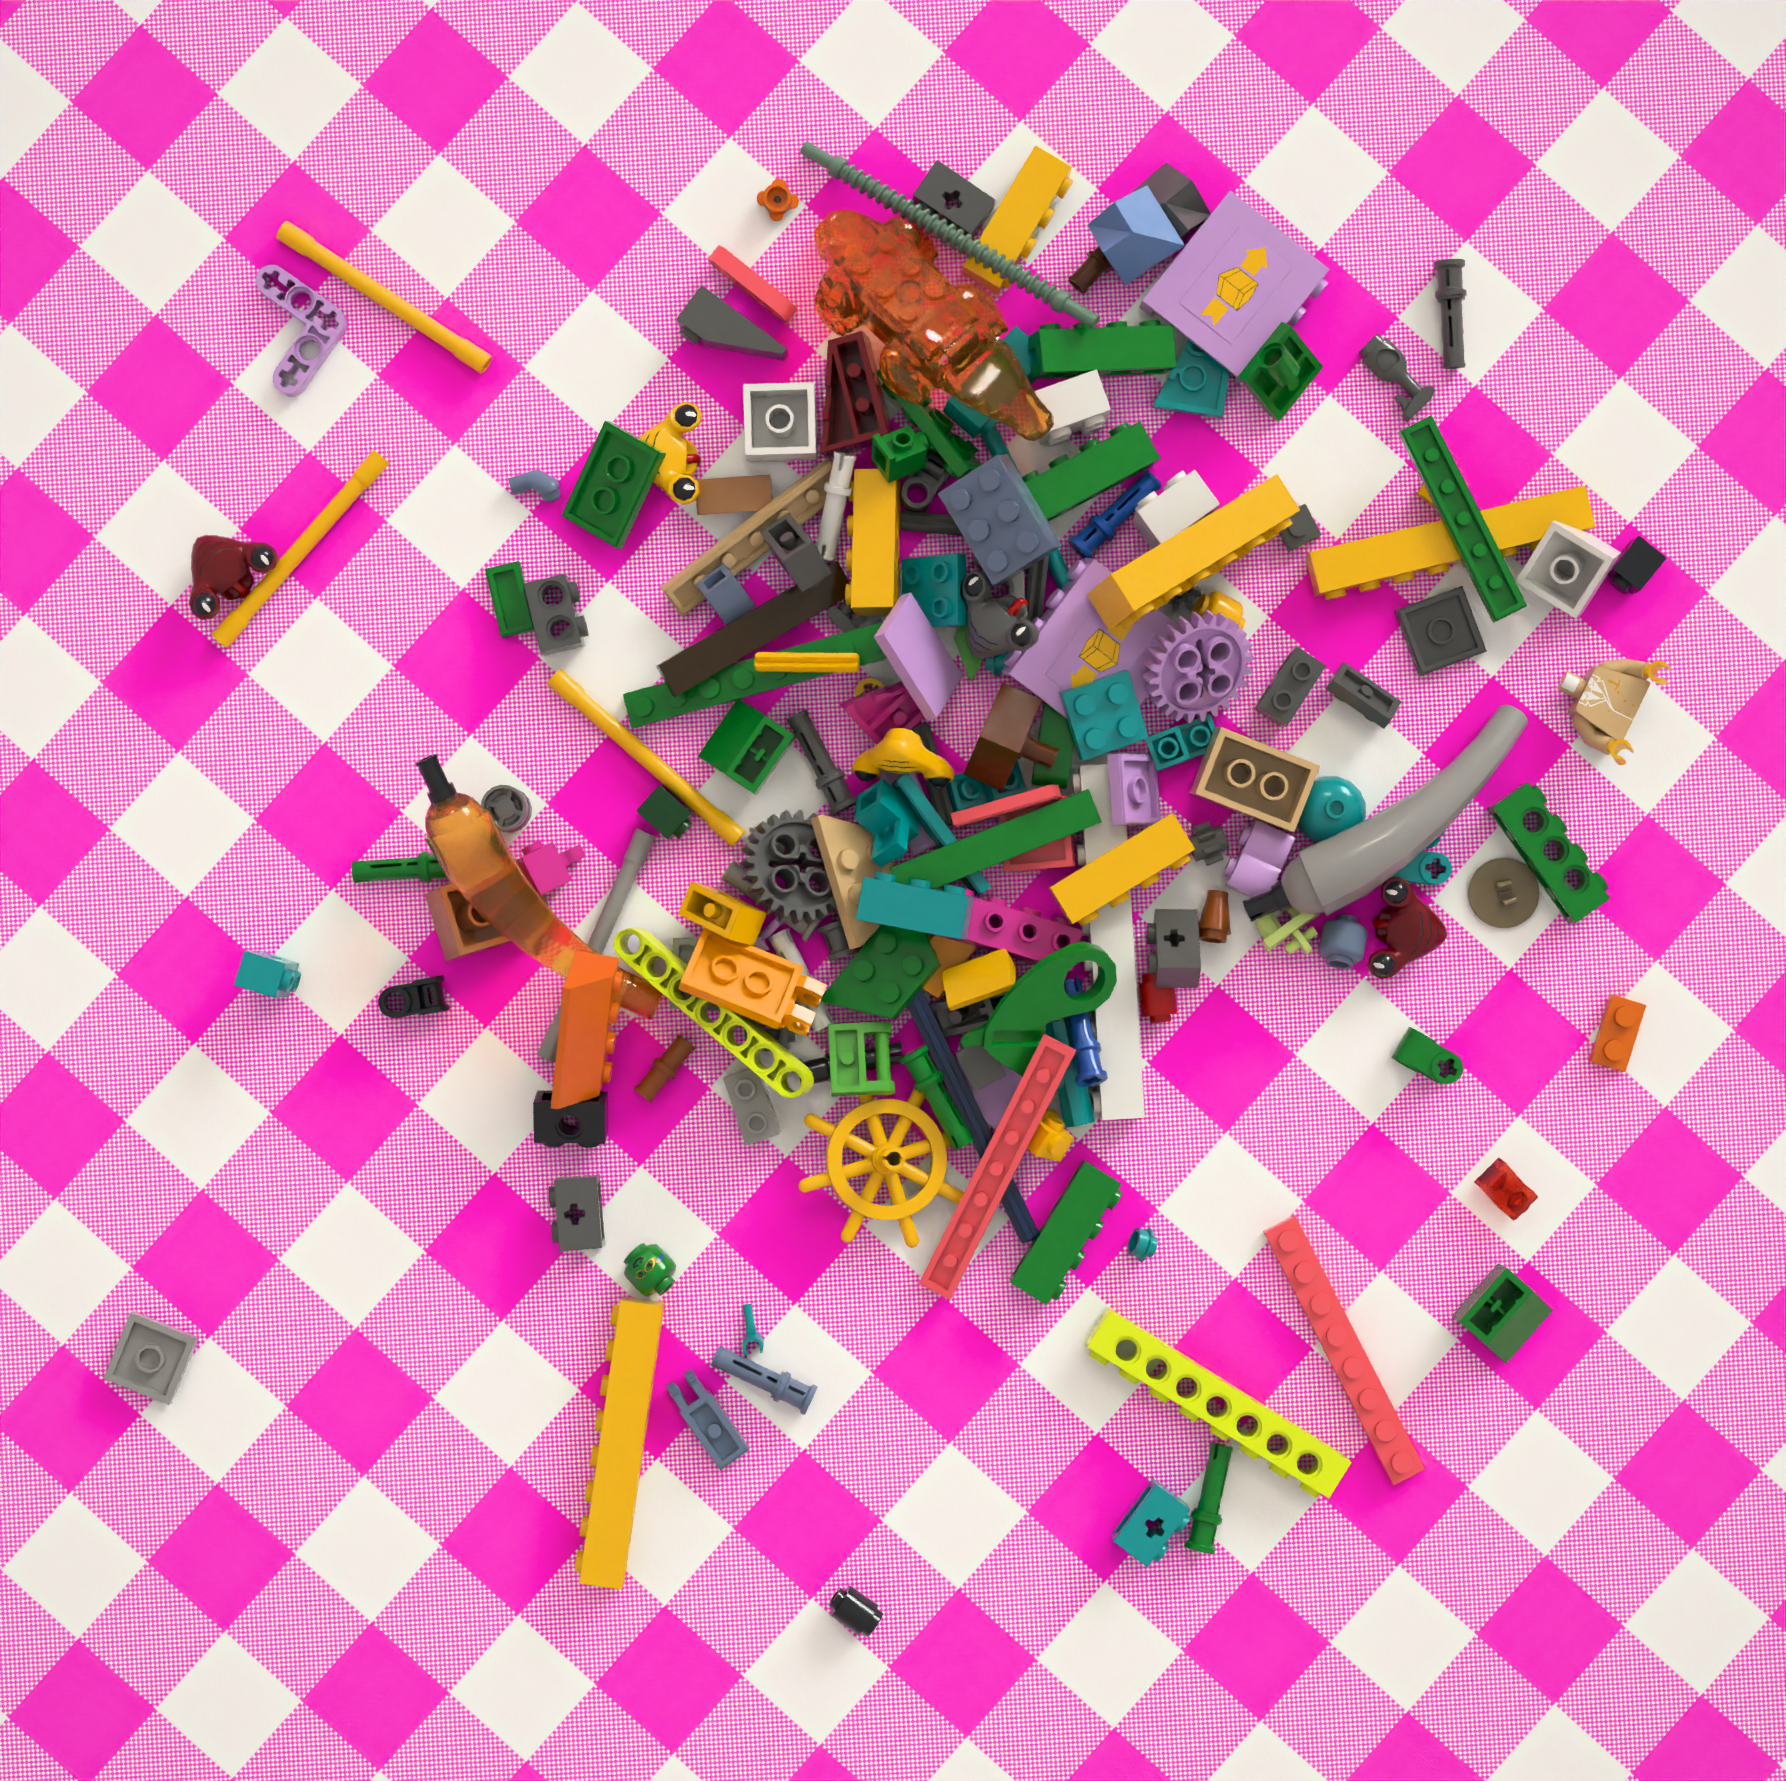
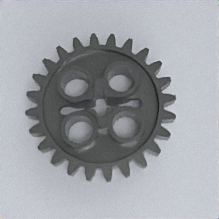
M788 810L780 814V818L773 814L767 819V823L762 821L756 826L757 832L753 831L747 837L752 844H747L742 848V851L750 857H746L740 862L741 866L749 868V871L742 876V880H752L753 883L748 888L747 893L758 892L760 895L755 904L760 905L766 902L768 904L766 909L767 915L771 914L774 910H778V918L781 922L788 915H791L793 925L799 923L802 917L806 924L813 922L815 917L822 920L828 916V911L832 913L837 909L827 872L817 868H825L810 819L816 817V814L812 813L804 820L802 810H798L793 815V818ZM775 842L781 843L785 847L786 855L781 854L776 849ZM809 845L818 850L819 858L814 857L810 853ZM768 862L778 867H770L768 865ZM775 876L781 877L784 880L786 889L780 888L777 885ZM809 879L818 884L819 893L811 889Z

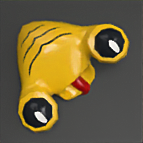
M688 402L676 405L662 422L650 428L639 437L666 453L653 483L661 487L674 502L682 505L695 502L700 493L699 482L691 475L695 473L697 466L700 465L701 458L697 454L695 445L691 441L686 440L683 434L693 431L700 425L702 413L697 405Z
M903 728L890 729L885 734L884 739L877 745L856 757L851 767L852 772L863 782H869L879 777L881 770L896 774L923 773L924 778L937 788L946 786L954 778V769L944 758L926 749L920 736L915 732Z

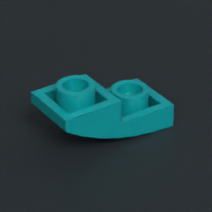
M1210 714L1206 715L1204 722L1195 719L1191 723L1187 722L1145 739L1157 771L1205 754L1215 728Z
M1018 759L1003 791L968 777L964 773L954 775L952 782L946 785L953 812L1026 792Z

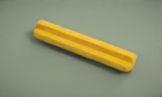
M758 652L755 654L754 666L758 672L857 673L860 668V657L857 653Z

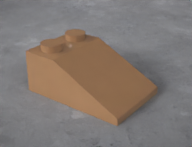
M518 866L442 886L425 894L446 962L556 928L545 894L536 898L533 897Z

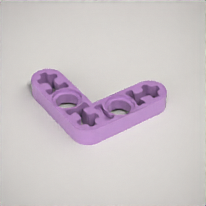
M267 265L262 267L257 273L256 285L258 289L268 299L306 325L273 373L274 386L282 394L288 397H295L306 389L347 330L348 321L338 307L277 265ZM279 274V282L289 289L286 295L273 286L267 290L269 285L265 281L268 276L274 278ZM306 293L310 295L311 305L307 310L297 311L293 308V299L297 294ZM318 308L329 318L336 314L335 320L338 323V327L335 329L329 327L327 330H324L326 324L315 315ZM307 342H315L319 345L320 352L313 360L302 358L301 348ZM296 358L303 366L309 369L305 373L299 368L294 376L298 381L295 386L289 384L284 388L285 381L282 379V376L285 373L289 375L294 373L297 366L291 362Z

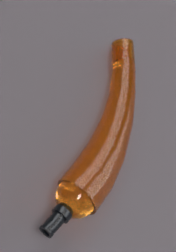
M437 754L429 755L417 761L415 764L419 768L429 790L426 794L431 803L425 816L427 835L424 839L447 878L480 916L525 954L565 979L568 976L576 951L600 954L588 946L556 917L527 880L506 845L489 809H483L480 803L472 796L457 792L453 782H448L438 761ZM618 966V972L624 973L621 992L620 994L615 993L614 1002L620 1003L621 1008L652 1020L662 993L647 980Z

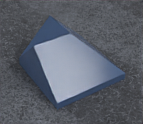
M1147 185L1113 202L1087 225L1102 252L1125 285L1185 246Z

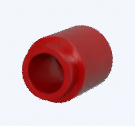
M1142 974V983L1139 984L1142 1017H1150V1024L1171 1021V1014L1178 1013L1175 988H1155V974Z

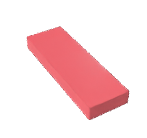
M1051 784L951 813V818L954 826L966 827L1060 800L1062 796L1059 785Z

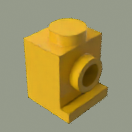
M1048 1108L1028 1149L1037 1157L1061 1162L1074 1138L1063 1128L1065 1124L1057 1118L1058 1113L1054 1109Z

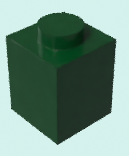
M661 785L636 810L668 840H671L674 836L680 839L693 825L689 821L693 814Z

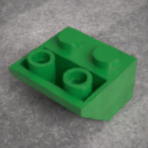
M737 700L729 709L698 757L757 796L796 737L763 713L742 700Z
M1498 1263L1452 1317L1507 1364L1553 1310L1507 1267Z

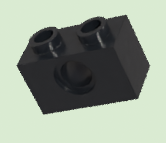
M537 1090L533 1102L534 1143H543L547 1147H559L564 1145V1143H577L585 1148L605 1144L608 1134V1092L601 1091L598 1097L557 1110L551 1108L552 1091ZM568 1115L574 1116L580 1123L569 1125L564 1122L563 1117Z

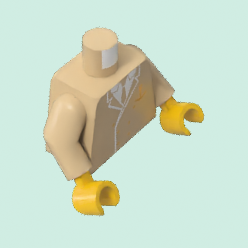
M1632 659L1603 661L1599 666L1589 668L1584 679L1566 671L1557 690L1574 697L1568 714L1573 717V726L1583 742L1606 755L1611 754L1618 765H1625V759L1618 756V753L1623 749L1634 753L1631 744L1624 740L1651 684L1646 679L1650 677L1655 683L1665 685L1668 681L1664 678H1657V672L1662 668L1672 670V668L1663 661H1655L1651 664Z

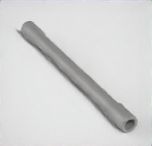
M636 828L624 855V862L584 952L602 955L639 869L644 865L656 838L655 836ZM561 1005L537 1053L538 1056L552 1062L556 1060Z

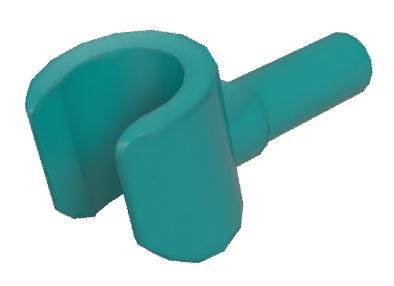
M745 1304L743 1305L746 1335L743 1338L742 1349L748 1356L747 1343L749 1341H757L760 1345L761 1354L764 1347V1339L756 1331L752 1305Z

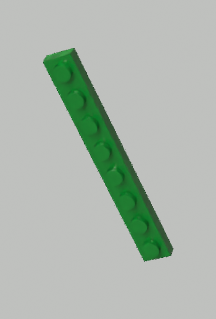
M883 622L776 651L795 653H857L860 657V666L887 659L874 638ZM754 658L727 666L676 697L672 696L664 682L625 693L623 698L631 728L635 729L835 673L758 672L755 670Z

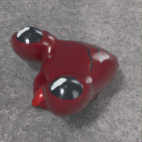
M218 535L197 537L191 552L193 586L190 593L189 606L192 614L201 620L213 619L220 611V600L217 594L227 600L246 598L254 584L250 567L255 572L268 573L276 568L279 558L275 548L265 542L245 543Z
M1401 877L1390 878L1381 885V898L1389 907L1382 908L1372 921L1377 938L1388 945V949H1380L1371 954L1367 964L1371 975L1379 979L1393 977L1406 964L1422 958L1437 949L1448 936L1446 926L1442 920L1417 897L1410 883Z

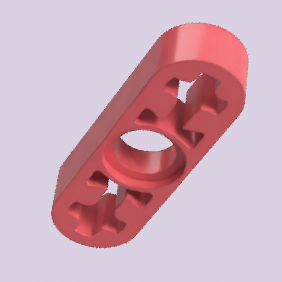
M718 245L707 260L713 267L782 322L787 323L798 310L787 297L724 247Z

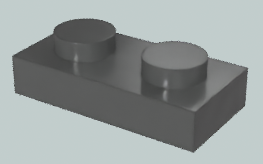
M1344 661L1326 687L1337 699L1347 703L1363 714L1366 719L1376 723L1383 729L1392 720L1401 703L1399 699Z

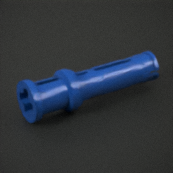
M1146 470L1101 515H1092L1089 518V524L1075 537L1071 535L1067 539L1072 549L1083 560L1085 558H1093L1092 554L1104 542H1111L1114 539L1115 530L1135 512V508L1138 506L1137 503L1162 487L1159 480Z
M1073 978L1064 980L1066 994L1077 995L1084 993L1082 980L1076 978V984H1074ZM1088 1012L1067 1016L1073 1042L1070 1047L1077 1050L1073 1057L1078 1073L1075 1078L1077 1086L1089 1087L1105 1082L1108 1076L1107 1072L1102 1070L1099 1056L1102 1049L1100 1043L1093 1037Z

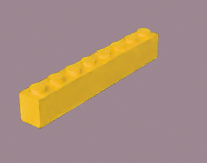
M1586 486L1480 511L1503 558L1517 555V548L1529 545L1531 551H1534L1553 520L1584 532L1595 527ZM1442 520L1312 551L1305 556L1314 596L1324 595L1326 601L1346 596L1345 590L1359 587L1360 593L1371 591L1381 587L1380 581L1393 579L1394 584L1414 580V573L1427 570L1428 576L1437 575L1449 571L1448 565L1462 562Z
M623 1296L619 1305L613 1304L610 1325L616 1326L614 1340L608 1339L605 1361H611L609 1375L603 1374L600 1396H606L604 1410H598L595 1431L601 1432L599 1445H593L590 1458V1466L596 1467L594 1481L588 1480L585 1493V1501L591 1502L589 1516L583 1515L580 1528V1537H586L584 1551L578 1550L575 1562V1572L581 1573L580 1584L622 1589L625 1582L665 1302Z

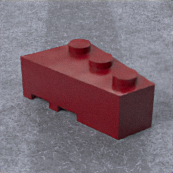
M863 331L828 340L825 376L826 396L825 408H823V439L820 453L827 458L834 457L833 455L836 451L848 453L872 446V435L879 433L880 436L893 432L880 378L876 374L878 370L870 339Z

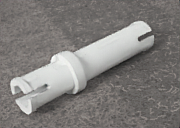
M837 451L833 455L834 459L829 482H826L824 486V491L827 494L816 543L821 556H824L823 559L829 561L836 559L835 555L847 496L852 494L853 488L849 486L854 462L856 461L855 455L849 454L846 456L845 452Z
M788 928L768 937L777 956L803 966L800 975L811 977ZM796 998L798 1005L816 1013L811 1024L814 1033L827 1028L828 1024H834L822 1001H820L818 1008L801 1003Z

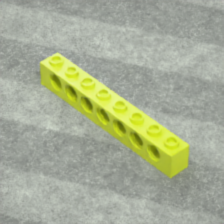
M1109 1307L1105 1309L1085 1341L1086 1346L1091 1349L1088 1354L1090 1357L1105 1366L1109 1361L1121 1368L1118 1373L1135 1385L1139 1380L1151 1387L1149 1393L1164 1403H1167L1169 1399L1181 1406L1179 1412L1190 1420L1197 1422L1201 1418L1211 1424L1209 1431L1222 1440L1227 1441L1229 1437L1241 1443L1239 1450L1254 1460L1262 1456L1270 1461L1269 1469L1281 1477L1287 1479L1289 1475L1294 1476L1301 1481L1299 1487L1315 1498L1320 1493L1330 1498L1352 1463L1339 1451ZM1122 1340H1131L1135 1344L1134 1352L1128 1357H1121L1116 1354V1346ZM1161 1359L1164 1361L1165 1368L1160 1375L1151 1376L1146 1373V1366L1150 1360ZM1182 1378L1193 1379L1195 1382L1193 1391L1186 1395L1179 1394L1176 1391L1178 1381ZM1212 1397H1222L1225 1401L1224 1408L1219 1413L1213 1414L1208 1412L1206 1409L1207 1402ZM1246 1415L1254 1417L1255 1423L1250 1431L1240 1432L1237 1430V1422L1241 1417ZM1276 1434L1284 1436L1285 1442L1280 1450L1271 1451L1267 1449V1441L1271 1436ZM1306 1453L1313 1454L1315 1460L1311 1468L1301 1470L1297 1467V1461L1301 1455Z

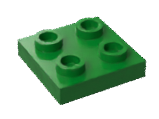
M1281 322L1238 375V378L1268 415L1280 422L1323 366L1290 325Z

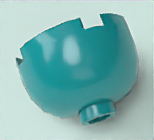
M1323 776L1314 781L1297 826L1305 837L1318 843L1364 821L1366 818V802L1361 791L1351 781L1338 776Z

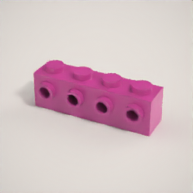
M966 889L965 895L973 896L974 892ZM974 897L967 939L940 936L990 952L1006 949L1011 958L1036 965L1047 955L1070 944L1080 942L1083 930L1075 928L1074 924H1070L1068 919L1054 917L1053 921L1041 918V912L1032 908L1021 907L1020 911L1008 908V902L999 898L987 897L985 901Z

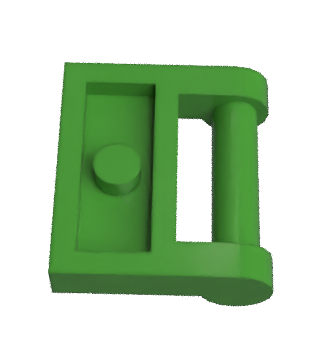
M890 1022L828 1024L831 1097L854 1095L887 1096L895 1094V1082L891 1081L889 1036L892 1035V1025ZM864 1036H873L875 1038L877 1081H867Z

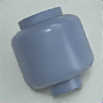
M1339 914L1336 916V919L1328 920L1323 924L1319 954L1325 959L1327 965L1339 969H1351L1354 964L1363 960L1367 930L1363 925L1357 923L1358 919L1356 917Z

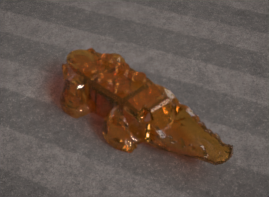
M837 210L829 213L818 227H815L814 237L817 252L823 260L828 262L830 267L825 271L818 285L814 298L816 311L822 322L837 335L844 336L846 333H850L862 325L866 326L885 344L880 354L879 367L886 386L892 392L909 402L921 405L924 399L929 397L931 390L940 388L960 404L1009 426L1019 436L1028 441H1036L1051 430L1054 425L1052 413L1036 395L1010 346L999 338L1001 333L1008 331L1005 318L999 306L990 294L980 287L972 284L952 286L933 264L935 258L939 255L937 248L930 238L921 229L917 228L915 223H909L908 220L894 217L882 224L855 211ZM945 354L947 356L948 363L945 365H941L939 363V360Z

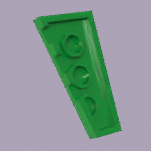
M885 363L876 372L883 381L881 386L885 393L901 404L904 408L902 411L904 417L912 425L918 426L924 433L929 448L942 456L945 460L943 465L951 476L961 479L982 465L974 456L979 450L969 440L965 441L951 431L954 423L946 414H943L936 408L931 409L928 406L932 399L902 366Z

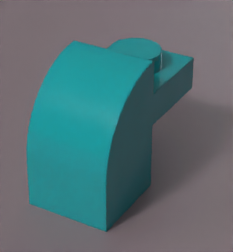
M881 779L857 795L855 820L874 835L871 860L880 867H883L892 860L900 859L908 849V842L919 835L918 822L909 803L884 779Z

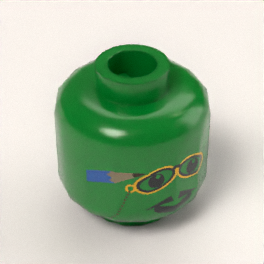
M642 1243L632 1250L624 1260L626 1265L624 1270L625 1277L643 1296H650L656 1292L661 1296L675 1283L672 1276L676 1271V1264L657 1244L646 1246Z

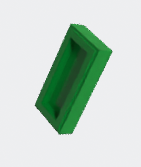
M516 561L485 569L501 638L535 631L524 587L525 579L521 562Z

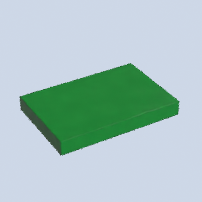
M604 421L561 516L611 546L622 549L666 453L613 422Z

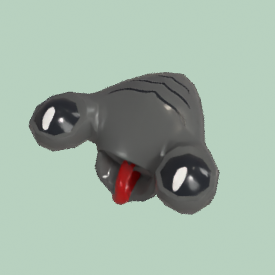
M973 570L965 576L962 589L967 603L966 631L968 645L973 656L983 659L999 656L1011 651H1026L1038 642L1040 631L1032 621L1028 620V602L1024 598L1004 595L998 599H992L990 597L991 582L985 572Z

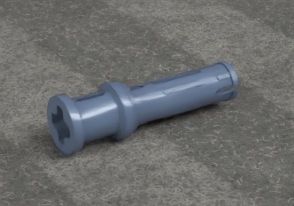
M722 1345L719 1346L711 1363L712 1367L723 1370L771 1393L770 1397L773 1398V1401L779 1402L782 1400L800 1409V1413L803 1415L806 1414L818 1388L814 1384L808 1386L791 1378V1373L787 1371H782L781 1374L776 1373L724 1348Z

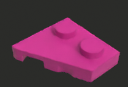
M902 681L851 698L840 704L845 712L876 745L884 739L885 734L890 729L903 728L911 730L924 718Z

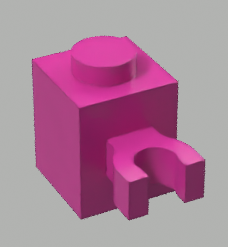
M539 840L521 849L524 856L515 860L533 897L536 898L571 881L572 878L566 867L586 857V854L580 844L559 854L553 842L543 846Z

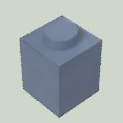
M724 563L695 584L726 625L756 606Z

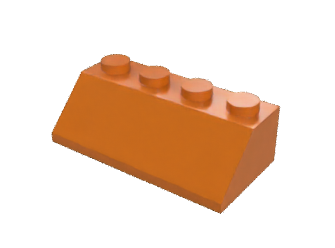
M576 951L563 987L551 1098L552 1109L558 1110L598 1097L603 1083H610L613 1062H607L608 1053L613 1054L617 1036V1033L611 1032V1024H617L620 1003L614 1002L615 993L620 994L624 975V973L618 972L619 958Z

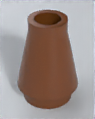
M1221 890L1207 891V898L1198 922L1199 940L1209 943L1227 942V935L1231 934L1228 892Z

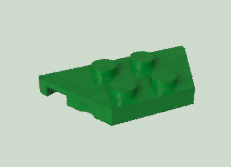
M881 924L826 990L821 1001L827 1005L839 1006L861 1013H870L879 1017L896 1020L941 966L937 954L929 941L928 933Z

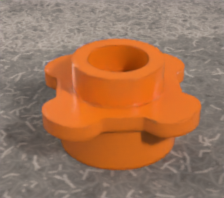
M775 179L765 191H761L757 195V203L768 210L769 217L773 221H781L784 213L789 209H795L799 204L798 196L791 194L790 190L786 187V182L782 179ZM776 197H780L781 202L776 203L774 199Z

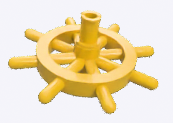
M914 1088L907 1102L896 1099L874 1100L873 1095H858L861 1105L846 1113L836 1125L815 1114H807L804 1117V1124L829 1138L825 1154L826 1172L805 1178L799 1182L798 1186L801 1192L808 1193L831 1185L839 1199L852 1210L841 1232L843 1242L850 1243L853 1241L865 1217L878 1220L898 1219L906 1245L914 1248L918 1245L919 1238L913 1223L912 1214L924 1208L936 1194L957 1205L959 1204L964 1192L943 1181L947 1168L946 1147L951 1146V1143L946 1133L941 1134L935 1122L920 1109L925 1098L922 1092L919 1093ZM879 1114L900 1116L888 1141ZM864 1119H866L874 1145L850 1133ZM913 1123L921 1131L925 1139L900 1147ZM843 1146L867 1158L842 1166ZM930 1153L928 1173L905 1162L906 1160ZM872 1172L859 1196L850 1187L847 1180ZM898 1174L922 1186L908 1200L905 1198ZM884 1178L893 1205L883 1206L872 1203Z

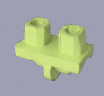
M1291 908L1286 911L1292 919L1283 926H1281L1272 913L1256 921L1255 924L1264 939L1262 945L1267 952L1290 936H1292L1293 940L1283 946L1289 955L1299 948L1306 955L1313 951L1308 941L1318 935L1317 931L1313 926L1303 933L1299 930L1319 916V914H1305Z

